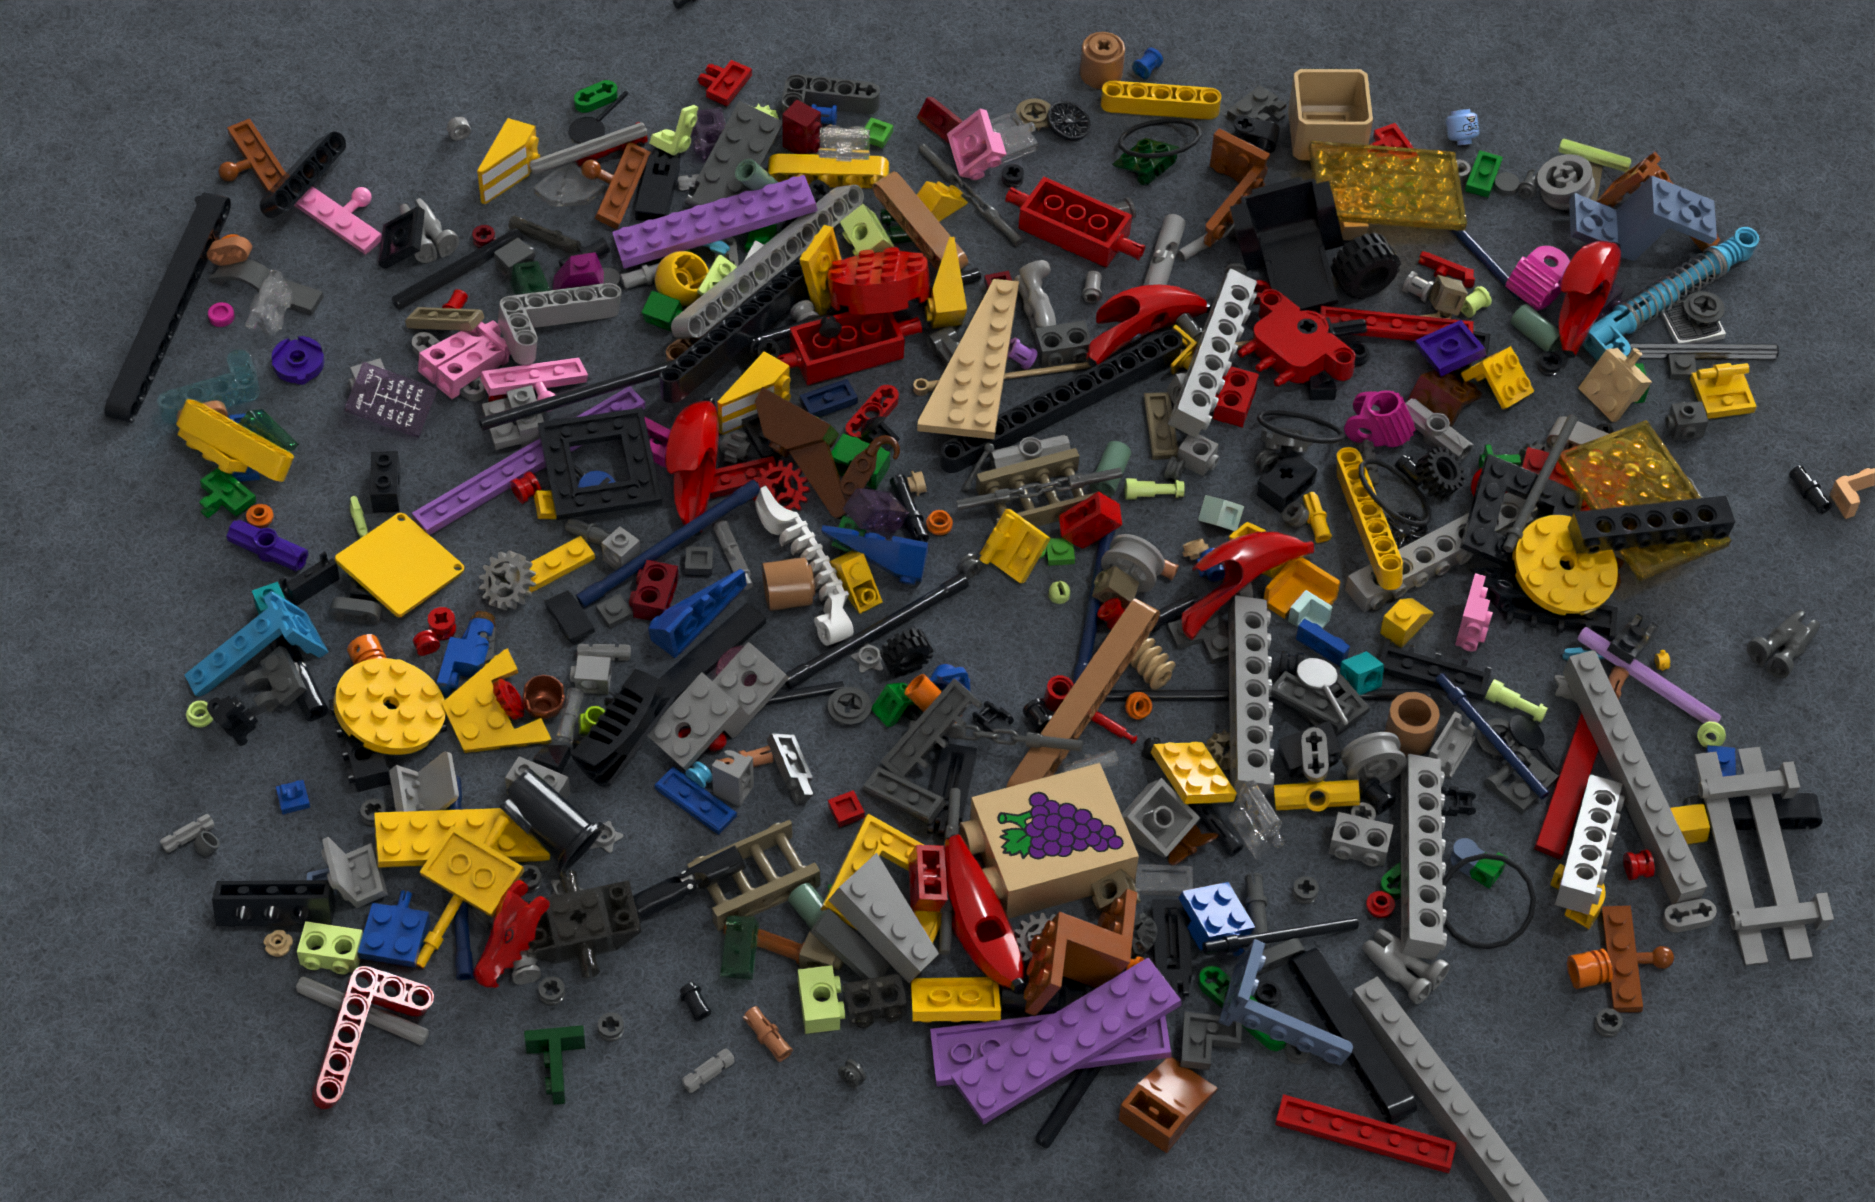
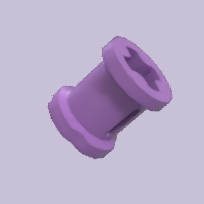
M1016 337L1011 339L1007 359L1011 358L1018 362L1024 370L1029 369L1036 360L1037 350L1024 346Z

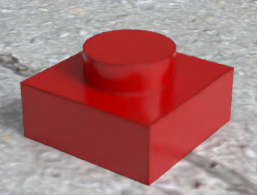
M854 790L828 800V807L839 828L865 818V812Z

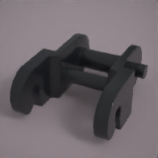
M989 701L984 702L985 708L979 713H972L973 720L983 725V731L994 732L996 730L990 725L995 718H1002L1004 721L1008 719L1007 722L1010 725L1014 722L1010 713L1002 707L1000 709L996 708ZM990 712L993 715L988 720L983 717Z
M1450 786L1449 790L1446 791V787H1441L1442 794L1454 796L1456 799V807L1450 806L1448 811H1446V807H1443L1441 815L1457 816L1460 813L1470 816L1476 813V808L1472 807V800L1476 798L1474 792L1459 790V787ZM1460 799L1466 800V806L1460 805Z

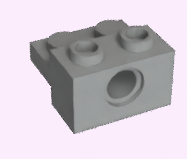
M532 385L506 391L507 398L483 403L482 410L484 416L537 401ZM542 414L515 421V426L511 422L489 429L495 450L519 444L521 448H524L540 438L538 423L544 422Z

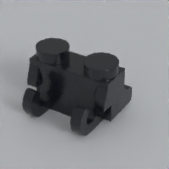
M237 695L232 698L227 696L223 699L219 697L211 699L207 704V710L213 720L229 736H233L239 746L245 745L248 742L247 734L256 728L255 724L259 722L249 708L243 711L246 707Z

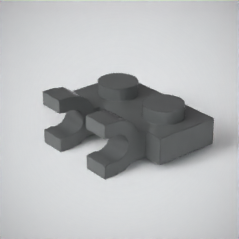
M1259 85L1228 109L1227 116L1233 121L1239 116H1249L1269 121V115H1271L1274 119L1280 121L1286 115L1282 112L1286 108V103L1278 100L1276 95Z
M278 646L260 661L261 670L252 671L244 677L247 686L252 687L255 684L258 691L264 690L268 683L271 684L273 688L271 691L262 692L254 698L257 707L262 708L265 705L268 712L274 711L279 704L288 706L307 690L287 648L283 646Z

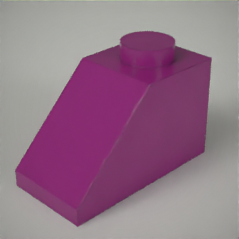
M596 252L571 256L554 275L553 290L603 284L604 271Z

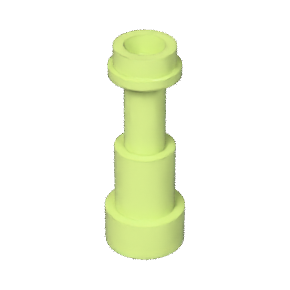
M1126 478L1124 486L1125 499L1136 500L1137 497H1155V494H1175V498L1184 497V481L1175 480V484H1155V481H1137L1136 478Z
M1496 679L1491 683L1485 699L1493 703L1497 701L1512 709L1516 707L1534 716L1533 721L1540 723L1548 710L1542 703L1540 706H1537L1520 698V694L1504 687V683Z

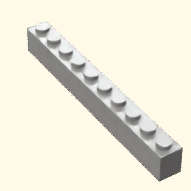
M1595 650L1569 656L1563 671L1565 679L1613 781L1623 783L1620 795L1625 796L1624 804L1645 849H1648L1652 854L1656 873L1671 903L1677 904L1701 899L1707 885Z
M1377 976L1355 988L1351 1000L1381 1047L1453 1142H1457L1456 1147L1497 1202H1549Z

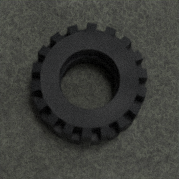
M1367 233L1345 244L1337 252V255L1334 256L1330 268L1333 276L1348 297H1351V299H1364L1381 292L1397 277L1396 274L1400 271L1401 261L1383 235Z

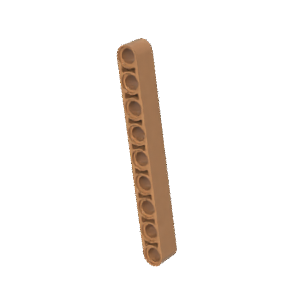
M1136 598L1131 601L1041 732L1043 736L1078 740L1156 625L1160 616L1159 610ZM1031 747L1009 779L1006 788L1054 775L1070 750Z

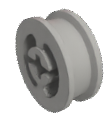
M1573 154L1560 155L1547 161L1540 168L1537 176L1543 201L1554 209L1568 210L1570 209L1569 199L1575 193L1590 199L1595 191V180L1592 176L1590 163L1585 158Z
M1121 534L1114 537L1111 541L1110 550L1106 551L1101 559V566L1104 571L1117 566L1139 582L1137 592H1148L1155 586L1157 576L1163 572L1165 561L1160 551L1147 540L1135 535Z
M1376 732L1359 737L1349 743L1341 752V761L1348 768V780H1358L1359 787H1363L1366 782L1374 777H1377L1380 780V784L1401 774L1407 765L1405 755L1399 751L1401 743L1398 736L1390 732Z

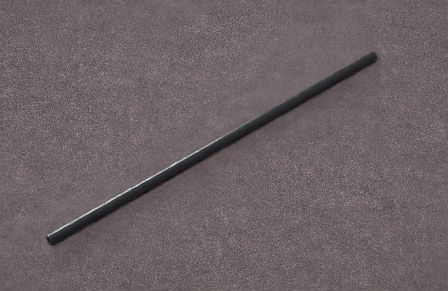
M974 268L961 272L963 285L981 280L980 270ZM931 281V282H930V287H931L930 295H931V292H932V289H933V286H934L935 281ZM845 307L769 330L757 337H764L778 342L790 338V327L820 320L826 316L849 312V308ZM750 343L738 353L748 351ZM675 359L478 419L482 431L659 378V373Z

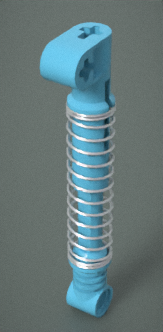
M1741 227L1728 240L1718 246L1708 247L1703 253H1698L1696 258H1690L1689 263L1684 262L1682 267H1676L1674 271H1669L1667 276H1662L1660 280H1655L1653 285H1648L1646 289H1641L1639 294H1633L1632 299L1626 298L1625 302L1617 304L1610 314L1595 322L1582 345L1597 362L1606 349L1618 348L1628 357L1631 350L1630 344L1622 335L1625 333L1631 334L1643 325L1648 324L1650 320H1655L1657 316L1665 312V309L1669 311L1672 305L1676 306L1680 301L1683 302L1688 296L1687 292L1691 294L1705 288L1707 284H1711L1714 280L1724 276L1730 270V267L1739 261L1749 260L1759 242V235L1752 228ZM1701 255H1702V261H1700V260L1697 259V258H1698L1699 256H1701ZM1692 260H1695L1696 262L1694 266L1690 264ZM1688 264L1689 269L1686 270L1683 266ZM1681 269L1682 273L1678 274L1676 271ZM1674 273L1675 278L1672 279L1669 275Z

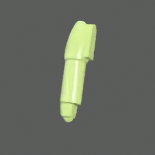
M352 496L350 499V513L357 533L362 538L368 534V529L358 498Z

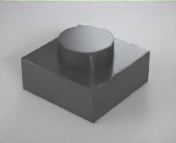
M1694 354L1668 355L1667 362L1670 379L1690 380L1691 374L1697 372Z
M686 546L685 575H712L713 547Z
M620 594L596 605V611L609 629L633 618V612Z

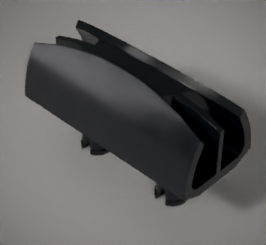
M635 669L623 684L619 693L609 692L613 698L604 699L606 711L603 715L599 716L597 723L590 728L587 736L578 734L577 736L581 741L573 740L572 742L574 751L571 756L574 762L589 779L599 786H610L675 699L673 697L662 698L665 688L657 686L659 679L646 672Z

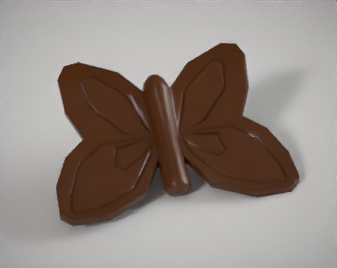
M1194 825L1167 855L1169 856V864L1172 866L1178 864L1187 856L1196 853V847L1211 842L1219 835L1216 833L1201 834L1200 829Z

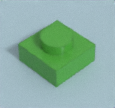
M871 117L861 133V141L884 148L893 133V125Z
M1051 538L1046 546L1048 566L1075 564L1073 544L1064 538Z

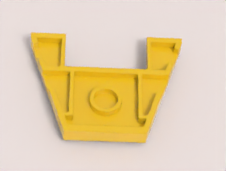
M508 648L498 654L442 702L446 716L464 753L497 750L503 747H525L530 744L541 743L543 745L552 743L551 737L541 718L514 729L508 715L501 708L499 702L496 701L497 698L493 693V683L499 679L504 680L518 674V669Z

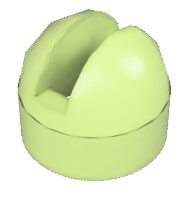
M1063 581L1052 583L1048 594L1050 600L1057 604L1067 602L1070 598L1068 584ZM1059 588L1062 589L1064 595H1060Z

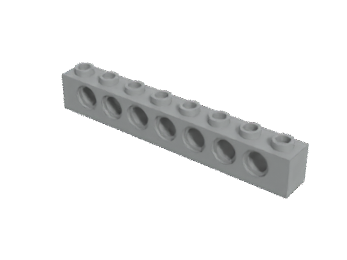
M1230 268L1221 281L1168 425L1195 438L1201 429L1206 430L1212 419L1209 412H1213L1219 398L1215 397L1216 393L1219 394L1225 384L1222 376H1226L1232 362L1228 360L1233 358L1238 348L1235 341H1239L1245 329L1241 324H1245L1251 312L1248 306L1251 307L1257 296V293L1254 292L1256 280Z
M1511 493L1504 495L1495 532L1506 536L1508 529L1513 527L1526 501L1525 499ZM1536 505L1524 529L1535 521L1538 512ZM1469 513L1398 550L1403 562L1402 585L1398 589L1386 590L1380 587L1370 564L1348 576L1345 591L1365 613L1370 609L1377 610L1381 608L1387 600L1393 597L1395 599L1402 597L1408 589L1414 586H1423L1429 578L1435 575H1444L1450 567L1458 563L1460 565L1465 564L1475 555L1460 548Z
M1235 595L1228 609L1230 784L1238 796L1263 799L1267 790L1272 789L1274 784V772H1270V765L1274 757V750L1270 748L1273 725H1269V718L1272 715L1273 709L1272 702H1269L1272 679H1268V672L1271 669L1272 663L1271 656H1268L1271 634L1267 633L1271 613L1267 611V600Z
M1408 754L1406 757L1407 765L1400 774L1401 954L1435 960L1439 951L1445 949L1447 934L1443 933V926L1447 915L1446 909H1443L1446 886L1442 885V879L1446 871V863L1442 862V855L1444 854L1446 844L1445 839H1442L1445 817L1441 816V810L1445 802V795L1441 793V787L1444 783L1445 774L1444 771H1441V759Z

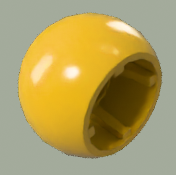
M673 252L664 257L656 268V289L660 294L679 300L682 307L690 306L701 297L697 290L709 269L706 263L692 252Z

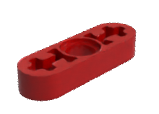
M892 385L878 387L847 422L846 435L857 437L864 441L861 437V432L853 433V430L857 431L862 426V423L864 424L867 420L871 419L865 415L869 411H876L879 416H886L887 418L898 405V390ZM888 395H890L891 398H886V399L883 401V406H882V405H881V403H882V396H883V397H887Z

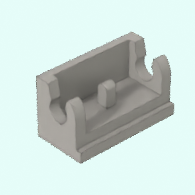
M1454 712L1429 754L1430 758L1441 759V771H1444L1445 776L1450 779L1476 738L1473 736L1476 728L1475 724L1471 722L1468 727L1461 724L1462 715Z
M726 750L725 756L733 759L734 762L727 765L723 761L715 760L713 763V794L740 807L754 787L753 757L749 755L745 757L735 751Z

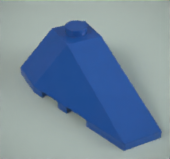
M822 525V535L850 551L864 553L868 562L894 577L900 578L899 582L909 585H915L916 581L922 582L928 554V543L893 536L891 541H887L885 537L871 532L865 533L864 537H862L855 530Z
M739 569L666 609L660 616H656L648 628L651 641L676 658L747 586L745 571Z

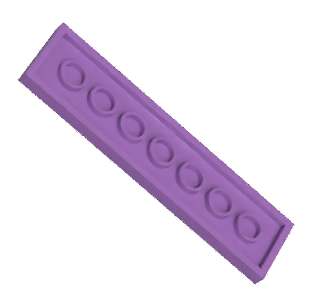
M802 175L775 184H768L759 190L744 191L741 194L728 198H721L711 203L697 205L691 209L674 212L637 225L623 227L612 233L623 268L625 269L665 257L676 251H685L818 210L806 177Z
M1146 958L951 1075L952 1082L984 1125L1181 1006V999L1151 960Z
M1053 1014L930 1029L937 1087L954 1085L951 1078L952 1074ZM1163 1016L1077 1069L1171 1058L1166 1016Z

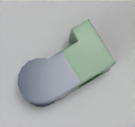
M1462 838L1455 842L1450 862L1454 866L1466 857L1486 852L1479 849L1473 840ZM1481 859L1467 863L1459 871L1490 889L1504 871L1506 863L1497 860Z

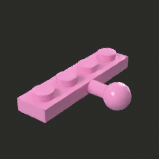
M311 186L294 204L295 207L365 255L381 242L382 234L352 214L358 207H365L371 202L372 196L367 188H356L352 192L351 200L342 207Z
M579 358L486 370L481 372L480 379L489 396L507 394L506 391L532 385L533 390H536L538 394V401L555 395L553 392L547 391L546 388L586 383L588 374Z

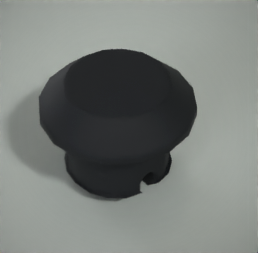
M826 316L820 322L819 333L822 337L833 338L842 330L841 324L836 322L834 316H829V319Z
M1151 737L1147 738L1144 741L1145 748L1141 752L1142 757L1150 761L1155 760L1151 751L1154 744H1161V740L1157 737H1154L1153 740H1151Z

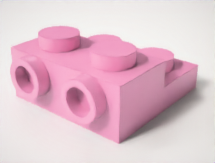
M977 110L947 133L957 170L961 177L979 180L985 176V170L999 166L1001 158L1006 155L1000 133L993 132L987 110Z
M1476 573L1455 643L1456 646L1471 652L1477 650L1479 642L1484 643L1493 613L1487 611L1490 600L1485 599L1488 588L1483 587L1486 576Z

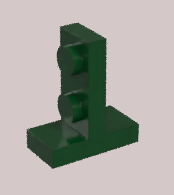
M584 1026L524 1031L526 1053L544 1052L545 1068H550L551 1077H545L546 1094L552 1095L554 1105L565 1104L562 1051L586 1049Z

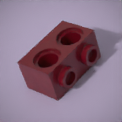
M796 99L782 114L783 147L795 154H816L822 146L821 112Z
M646 560L644 569H639L637 574V590L632 591L630 595L629 607H633L634 618L652 621L656 616H660L666 609L670 608L679 581L678 566Z

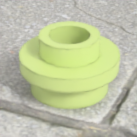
M195 701L189 706L186 718L190 725L200 728L209 725L213 721L207 710V702ZM200 713H204V714H205V715H203V716H201V717H196V716H197L198 714H200Z
M1706 722L1700 726L1697 737L1700 744L1707 748V745L1721 746L1725 741L1726 733L1719 723ZM1714 733L1716 735V739L1710 740L1707 738L1706 734Z

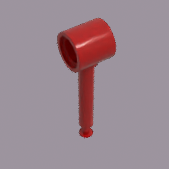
M1057 675L1048 681L1043 698L1047 709L1056 712L1074 686L1071 679L1063 675ZM1054 692L1062 693L1064 696L1056 695ZM1098 711L1091 719L1121 739L1125 737L1132 741L1131 744L1137 741V735L1134 737L1127 733L1125 727Z

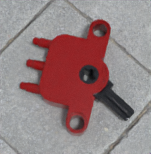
M1267 289L1261 293L1258 313L1261 320L1254 326L1253 339L1238 350L1239 357H1244L1254 351L1262 359L1255 367L1258 372L1266 370L1271 366L1280 374L1274 380V385L1277 387L1288 381L1305 383L1310 380L1311 376L1317 375L1323 370L1339 381L1349 380L1353 376L1355 352L1337 337L1365 333L1367 326L1364 319L1331 324L1329 317L1324 318L1321 314L1314 311H1300L1296 304L1277 290Z

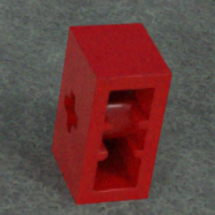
M916 845L908 856L912 911L939 912L948 900L944 846Z

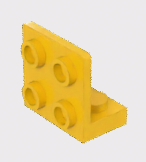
M1511 346L1461 372L1465 382L1473 378L1477 382L1486 378L1503 410L1534 392L1531 382Z

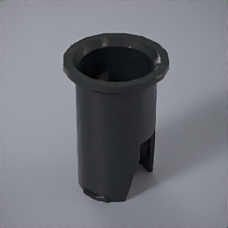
M532 769L523 772L509 786L506 791L510 798L499 806L521 829L557 860V871L559 873H564L571 868L595 843L605 827L602 822H590Z

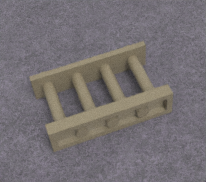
M1073 448L978 473L976 475L977 493L980 496L995 493L996 490L1005 488L1018 489L1025 484L1039 482L1040 484L1051 482L1050 478L1059 475L1065 477L1075 475V471H1078L1079 454L1077 449ZM1082 488L1071 490L1074 496L1073 499L1060 502L1055 491L1045 492L1050 505L1039 508L1034 507L1031 498H1019L1025 511L1017 514L1035 527L1059 521V515L1095 493L1085 495ZM1024 489V490H1025V494H1024V495L1029 494L1028 491H1027V489ZM994 503L1001 518L1007 506L1005 503L999 505Z
M790 819L782 823H775L762 832L707 856H699L687 864V869L736 845L743 859L753 856L768 882L756 889L752 888L744 873L740 871L732 875L742 895L731 900L725 898L717 883L707 887L716 904L715 907H712L713 923L718 931L724 929V925L729 918L743 921L788 901L791 892L804 883H810L814 888L821 886L820 870L816 863L803 866L788 841L793 838ZM777 844L793 870L792 873L783 877L776 875L763 853L764 850ZM693 873L696 878L695 880L701 878L703 881L706 878V875L703 873Z

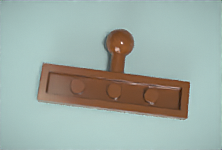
M250 118L227 127L229 136L243 155L244 160L235 164L233 162L222 163L218 170L219 176L224 181L230 182L237 178L239 172L251 168L268 193L286 173Z
M628 142L614 175L602 170L600 164L595 160H587L583 163L581 172L586 179L594 180L598 178L609 184L594 219L616 230L618 229L648 161V157L651 154L650 151Z
M1631 905L1602 906L1601 914L1605 947L1613 971V978L1610 982L1613 1009L1617 1012H1642L1643 1001L1638 964H1653L1659 969H1666L1673 964L1674 954L1666 946H1659L1652 952L1637 953Z

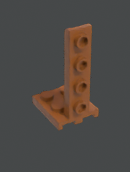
M1220 128L1214 133L1210 167L1218 173H1224L1234 178L1239 184L1206 223L1205 230L1208 233L1205 235L1203 242L1209 247L1216 240H1220L1223 237L1229 224L1234 223L1230 206L1241 204L1242 197L1253 194L1252 189L1265 186L1264 177L1268 171L1266 164L1270 157L1269 153Z
M1653 152L1614 180L1596 202L1606 206L1610 204L1611 207H1614L1624 198L1623 195L1627 192L1629 194L1635 192L1641 186L1640 183L1645 182L1651 176L1666 180L1672 184L1673 182L1670 180L1669 175L1657 165L1661 158L1656 152ZM1717 235V239L1712 244H1708L1689 236L1702 252L1710 246H1716L1721 240Z

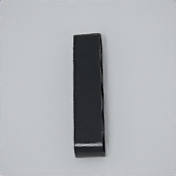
M332 131L316 140L261 199V212L268 218H275L291 209L345 150L346 140L344 136L337 131Z
M1781 793L1772 794L1781 829H1806L1808 826L1809 829H1814L1823 823L1819 800L1816 794L1796 793L1793 798L1782 799ZM1694 795L1684 799L1683 806L1704 804L1707 813L1704 798ZM1748 796L1728 798L1735 829L1751 830V828H1754L1756 830Z

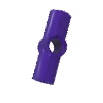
M234 520L229 526V531L226 535L228 542L257 554L260 560L265 562L273 561L296 572L302 570L309 555L307 549L278 537L275 530L271 528L260 529L242 520Z

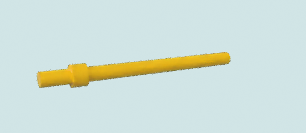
M499 815L484 841L485 845L494 849L509 823L506 817ZM453 895L433 931L427 933L423 940L424 946L419 953L417 966L424 969L434 950L439 949L444 940L442 936L462 904V899Z

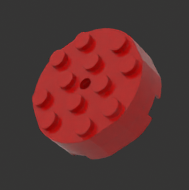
M897 247L886 248L884 252L876 253L870 249L862 250L857 256L832 262V266L828 271L827 277L831 306L836 310H840V305L848 306L850 314L866 315L900 311L909 308V300L919 297V303H922L930 297L931 287L928 260L922 253L899 251Z

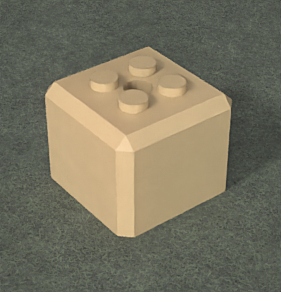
M1299 69L1294 73L1288 114L1292 153L1298 160H1362L1366 156L1373 123L1367 73L1361 69Z

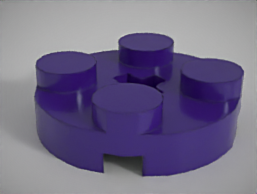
M298 336V340L292 341L287 338L278 343L272 351L273 370L280 379L287 382L304 385L309 380L315 378L324 367L325 359L322 348L317 341L309 337ZM300 357H303V360L301 362L293 361V358L299 359Z

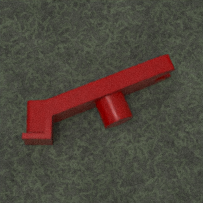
M1421 252L1418 263L1436 270L1434 272L1435 277L1437 275L1445 277L1447 274L1462 280L1463 286L1466 288L1474 287L1473 269L1466 268L1428 252Z

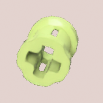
M1482 286L1476 287L1473 293L1466 297L1461 312L1468 318H1471L1476 314L1477 310L1490 306L1492 299L1489 292Z

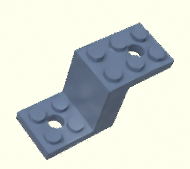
M1655 176L1647 179L1617 210L1576 193L1569 199L1571 237L1588 244L1595 241L1617 242L1621 245V257L1635 261L1668 228L1708 244H1712L1717 239L1714 200Z

